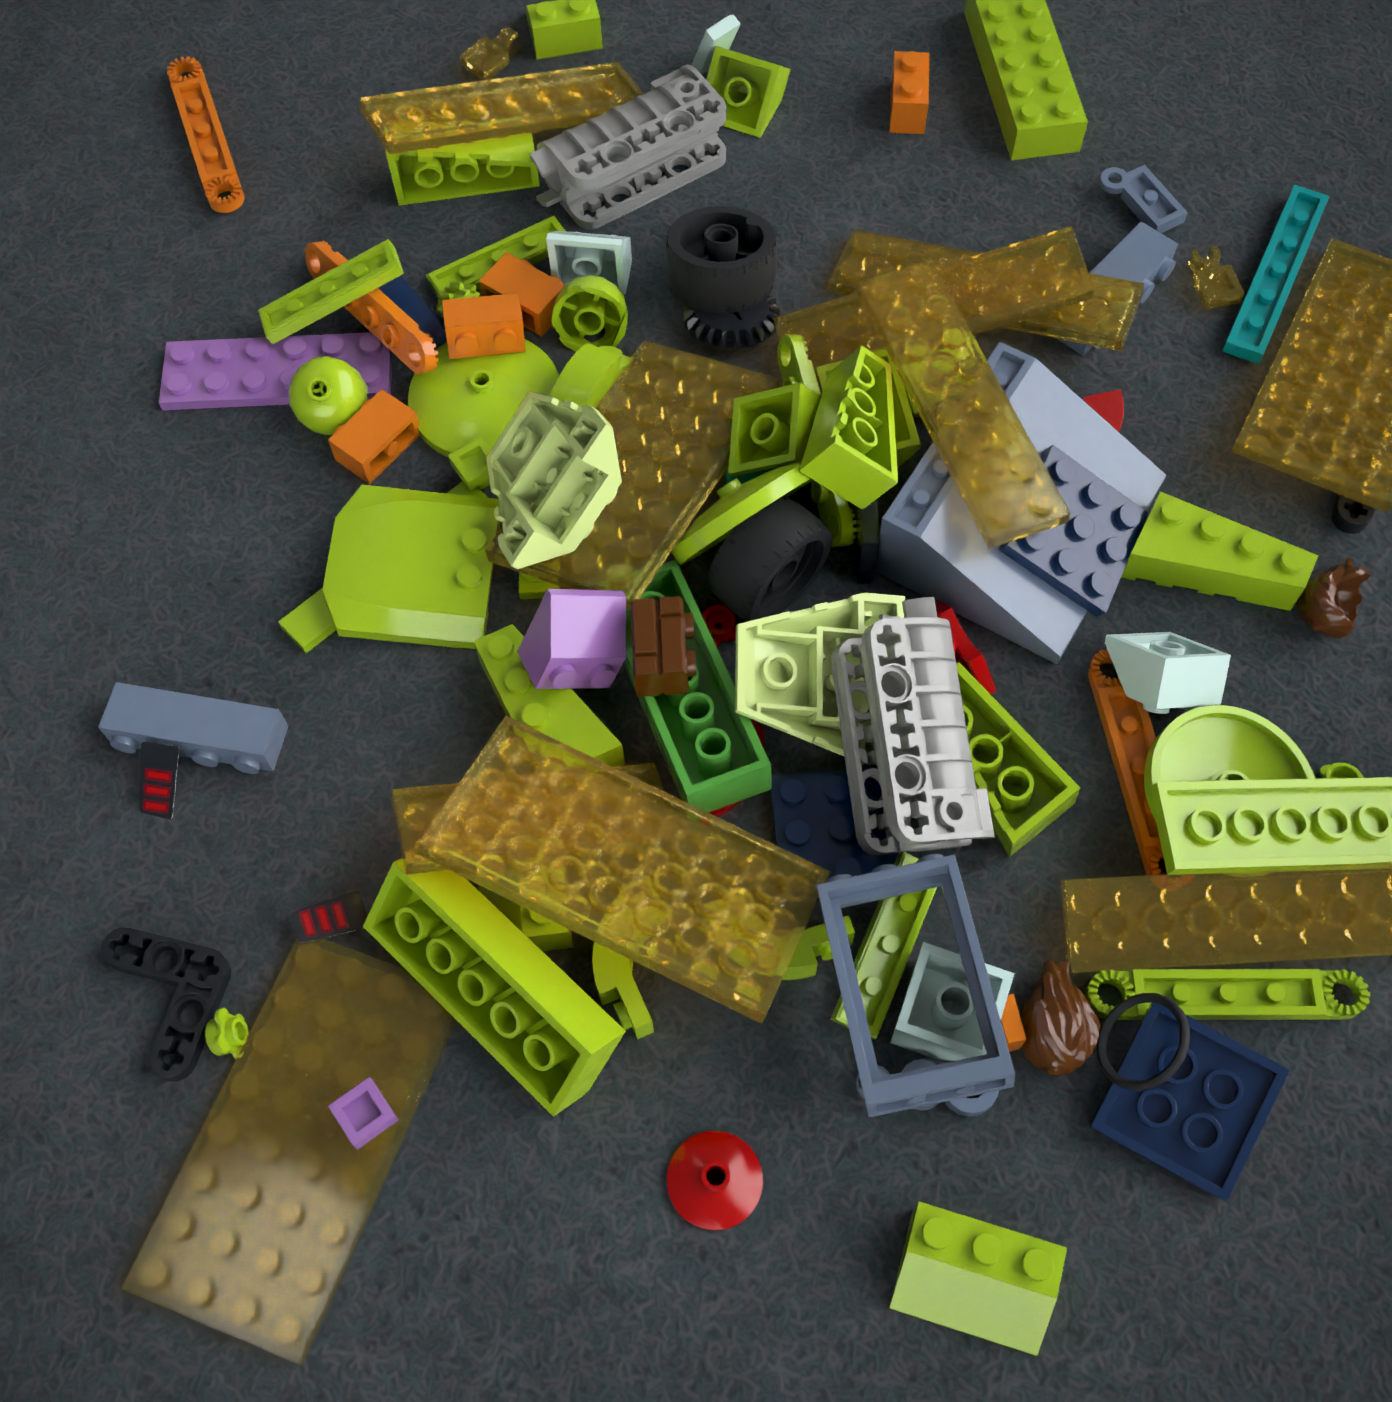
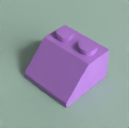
M547 589L517 651L535 689L610 688L626 659V596L623 591Z

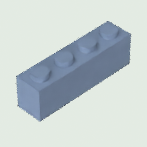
M1140 222L1053 309L1047 333L1083 356L1093 346L1099 349L1107 340L1111 332L1110 328L1114 324L1121 326L1132 312V305L1136 301L1141 304L1145 302L1153 291L1154 283L1158 279L1165 281L1176 265L1173 257L1178 243L1145 223Z
M116 682L98 728L111 742L110 745L121 752L135 753L137 748L141 749V743L144 741L177 746L180 756L191 757L194 762L203 766L217 767L218 763L221 762L232 764L235 769L244 773L258 774L260 769L274 772L288 724L280 710L275 708Z

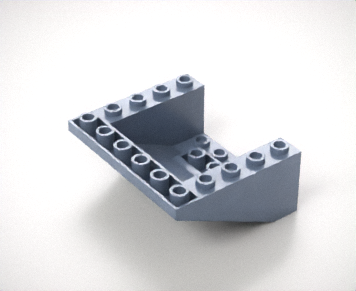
M999 342L883 516L875 572L924 597H934L935 600H940L952 607L955 613L1058 664L1088 611L999 551L1043 450L1054 445L1146 511L1162 486L1166 474L1038 359Z

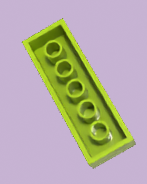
M966 0L964 14L1011 160L1080 152L1088 120L1046 1Z
M428 846L393 862L363 927L553 1117L584 1096L592 1087L626 1031L432 846Z

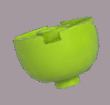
M588 275L577 277L563 286L555 299L551 322L553 329L555 327L560 335V341L575 352L586 343L595 346L616 347L625 336L628 310L624 295L616 285L603 277ZM603 327L605 328V334L601 339L592 343L584 339L585 335L598 334Z
M329 356L312 358L300 365L292 375L288 388L289 404L298 421L311 431L324 435H333L334 431L361 409L362 404L368 400V386L360 372L346 361Z

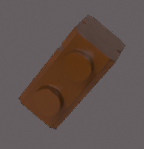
M680 596L661 597L659 600L654 598L634 599L631 602L633 678L636 695L644 697L659 696L661 693L666 695L686 694L689 691L688 676H697L695 649L687 650L686 639H695L693 613H684L683 598Z

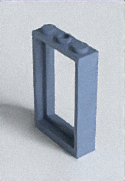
M931 854L920 858L916 863L900 867L895 864H885L874 868L868 874L854 877L849 874H840L829 878L826 883L818 884L817 890L869 1118L1014 1087V1067L955 854L945 857L941 854ZM942 886L986 1054L880 1077L841 908Z

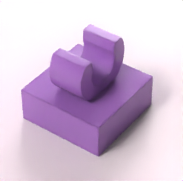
M371 1077L328 1106L357 1150L399 1121Z

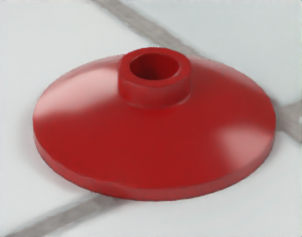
M723 1131L701 1132L684 1141L673 1154L667 1171V1190L675 1210L688 1223L705 1230L728 1229L744 1221L759 1202L763 1188L761 1165L751 1147L739 1137ZM714 1168L721 1170L725 1176V1181L718 1186L710 1184L706 1178L707 1172Z

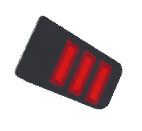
M145 741L141 743V813L172 820L179 748L177 746Z
M358 890L296 910L292 913L290 920L297 941L305 943L364 929L363 925L368 914Z

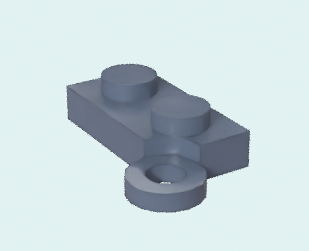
M1146 165L1130 172L1117 167L1107 168L1102 172L1099 180L1100 187L1110 194L1122 193L1120 198L1141 222L1160 233L1184 223L1188 212ZM1116 178L1120 183H1112L1108 179Z

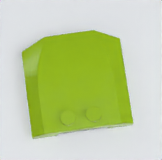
M361 485L335 517L322 589L338 636L476 649L474 640L484 637L486 634L496 542H498L500 521L496 520L494 516V509L497 506L499 507L498 499Z

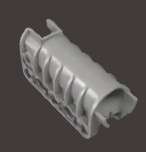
M689 64L650 82L651 91L638 95L620 106H615L609 111L595 118H590L584 123L572 129H567L561 134L549 140H544L537 145V151L530 153V158L550 189L536 196L537 201L544 207H549L559 202L579 227L593 230L720 168L726 162V146L717 133L719 127L726 121V103L701 73ZM705 151H709L710 153L717 152V155L713 157L711 155L705 156ZM676 165H686L689 167L682 172L672 170ZM650 180V182H657V184L654 186L650 184L645 185V181ZM618 194H625L630 197L622 202L612 200V197ZM602 201L605 202L604 206H601ZM584 211L596 212L595 217H591L588 214L584 215Z
M934 597L902 601L904 618L885 614L880 615L877 622L865 629L862 638L845 640L834 648L831 655L856 838L863 851L871 855L949 849L968 846L972 843V839L995 838L987 788L976 789L950 622L947 619L937 617ZM852 652L854 657L860 658L861 663L854 667L852 662H846V654ZM854 676L855 680L861 677L864 678V681L849 684V679ZM853 691H860L868 698L869 708L866 713H860L853 707L851 697ZM870 720L871 725L863 728V725L856 728L855 723L859 724ZM865 739V742L872 743L873 750L866 753L865 749H859L858 741ZM868 763V766L876 763L877 769L871 768L862 772V765ZM868 777L877 780L881 786L882 795L878 801L869 799L865 794L864 782ZM883 807L884 813L877 816L876 814L869 816L868 811ZM911 818H915L919 824V827L914 830L910 824ZM878 827L879 830H885L886 838L880 840V842L878 838H872L870 834L871 829Z

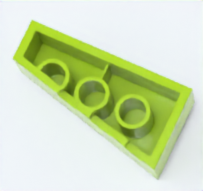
M383 123L386 157L399 206L540 186L538 169L530 158V153L535 152L532 131Z
M861 345L828 373L799 471L834 492L839 498L851 502L862 510L898 483L891 365Z
M1160 491L1130 554L1121 578L1131 580L1139 578L1154 581L1156 585L1173 587L1175 585L1199 590L1197 593L1212 596L1214 594L1236 597L1238 601L1291 611L1306 588L1319 555Z
M511 624L474 640L480 664L546 799L548 800L625 765L623 746L620 741L571 688L535 689L517 652L524 636Z
M958 662L956 665L976 789L987 788L993 829L1008 856L1011 857L1075 804L1080 787Z

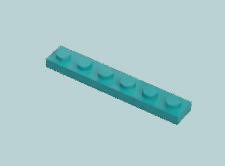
M1294 184L1222 352L1256 364L1260 363L1327 204L1328 195Z

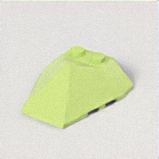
M529 392L487 456L491 492L498 495L499 507L497 506L494 509V516L496 520L502 522L503 534L501 533L498 536V544L509 564L516 569H520L574 552L581 541L589 536L594 522L604 507L615 498L622 480L612 426L603 415L592 406L585 405L583 407L571 401L565 400V402H562L554 397Z
M860 593L852 595L847 599L831 603L824 602L816 604L811 608L791 613L788 611L738 624L736 626L735 712L845 757L831 655L834 648L845 640L862 638L865 629L877 622L880 615L885 614L904 618L902 601L905 600V596ZM852 652L845 655L846 662H852L854 667L861 663L860 658L854 657ZM854 676L849 679V684L864 681V678L861 677L855 680ZM853 691L851 695L853 707L860 713H866L869 708L868 698L860 691ZM870 720L859 724L855 723L856 728L862 725L865 728L871 725ZM865 739L858 741L859 749H865L866 753L873 750L872 743L865 742Z

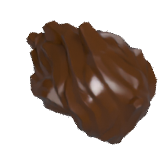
M1348 557L1345 564L1340 563L1331 566L1328 570L1317 574L1313 581L1307 583L1305 591L1300 595L1301 599L1295 603L1300 616L1313 631H1317L1327 637L1340 639L1348 636L1352 629L1355 628L1354 622L1357 618V605L1361 603L1363 597L1360 594L1359 586L1368 580L1371 574L1363 567L1353 566V558Z
M1047 960L1044 962L1045 972L1041 973L1035 990L1029 1000L1024 1002L1020 1012L1021 1022L1027 1039L1022 1045V1049L1026 1059L1034 1067L1039 1068L1050 1076L1060 1077L1071 1074L1074 1069L1082 1066L1093 1053L1098 1041L1101 1025L1082 991L1076 985H1072L1069 977V963L1060 961L1056 965L1052 960Z

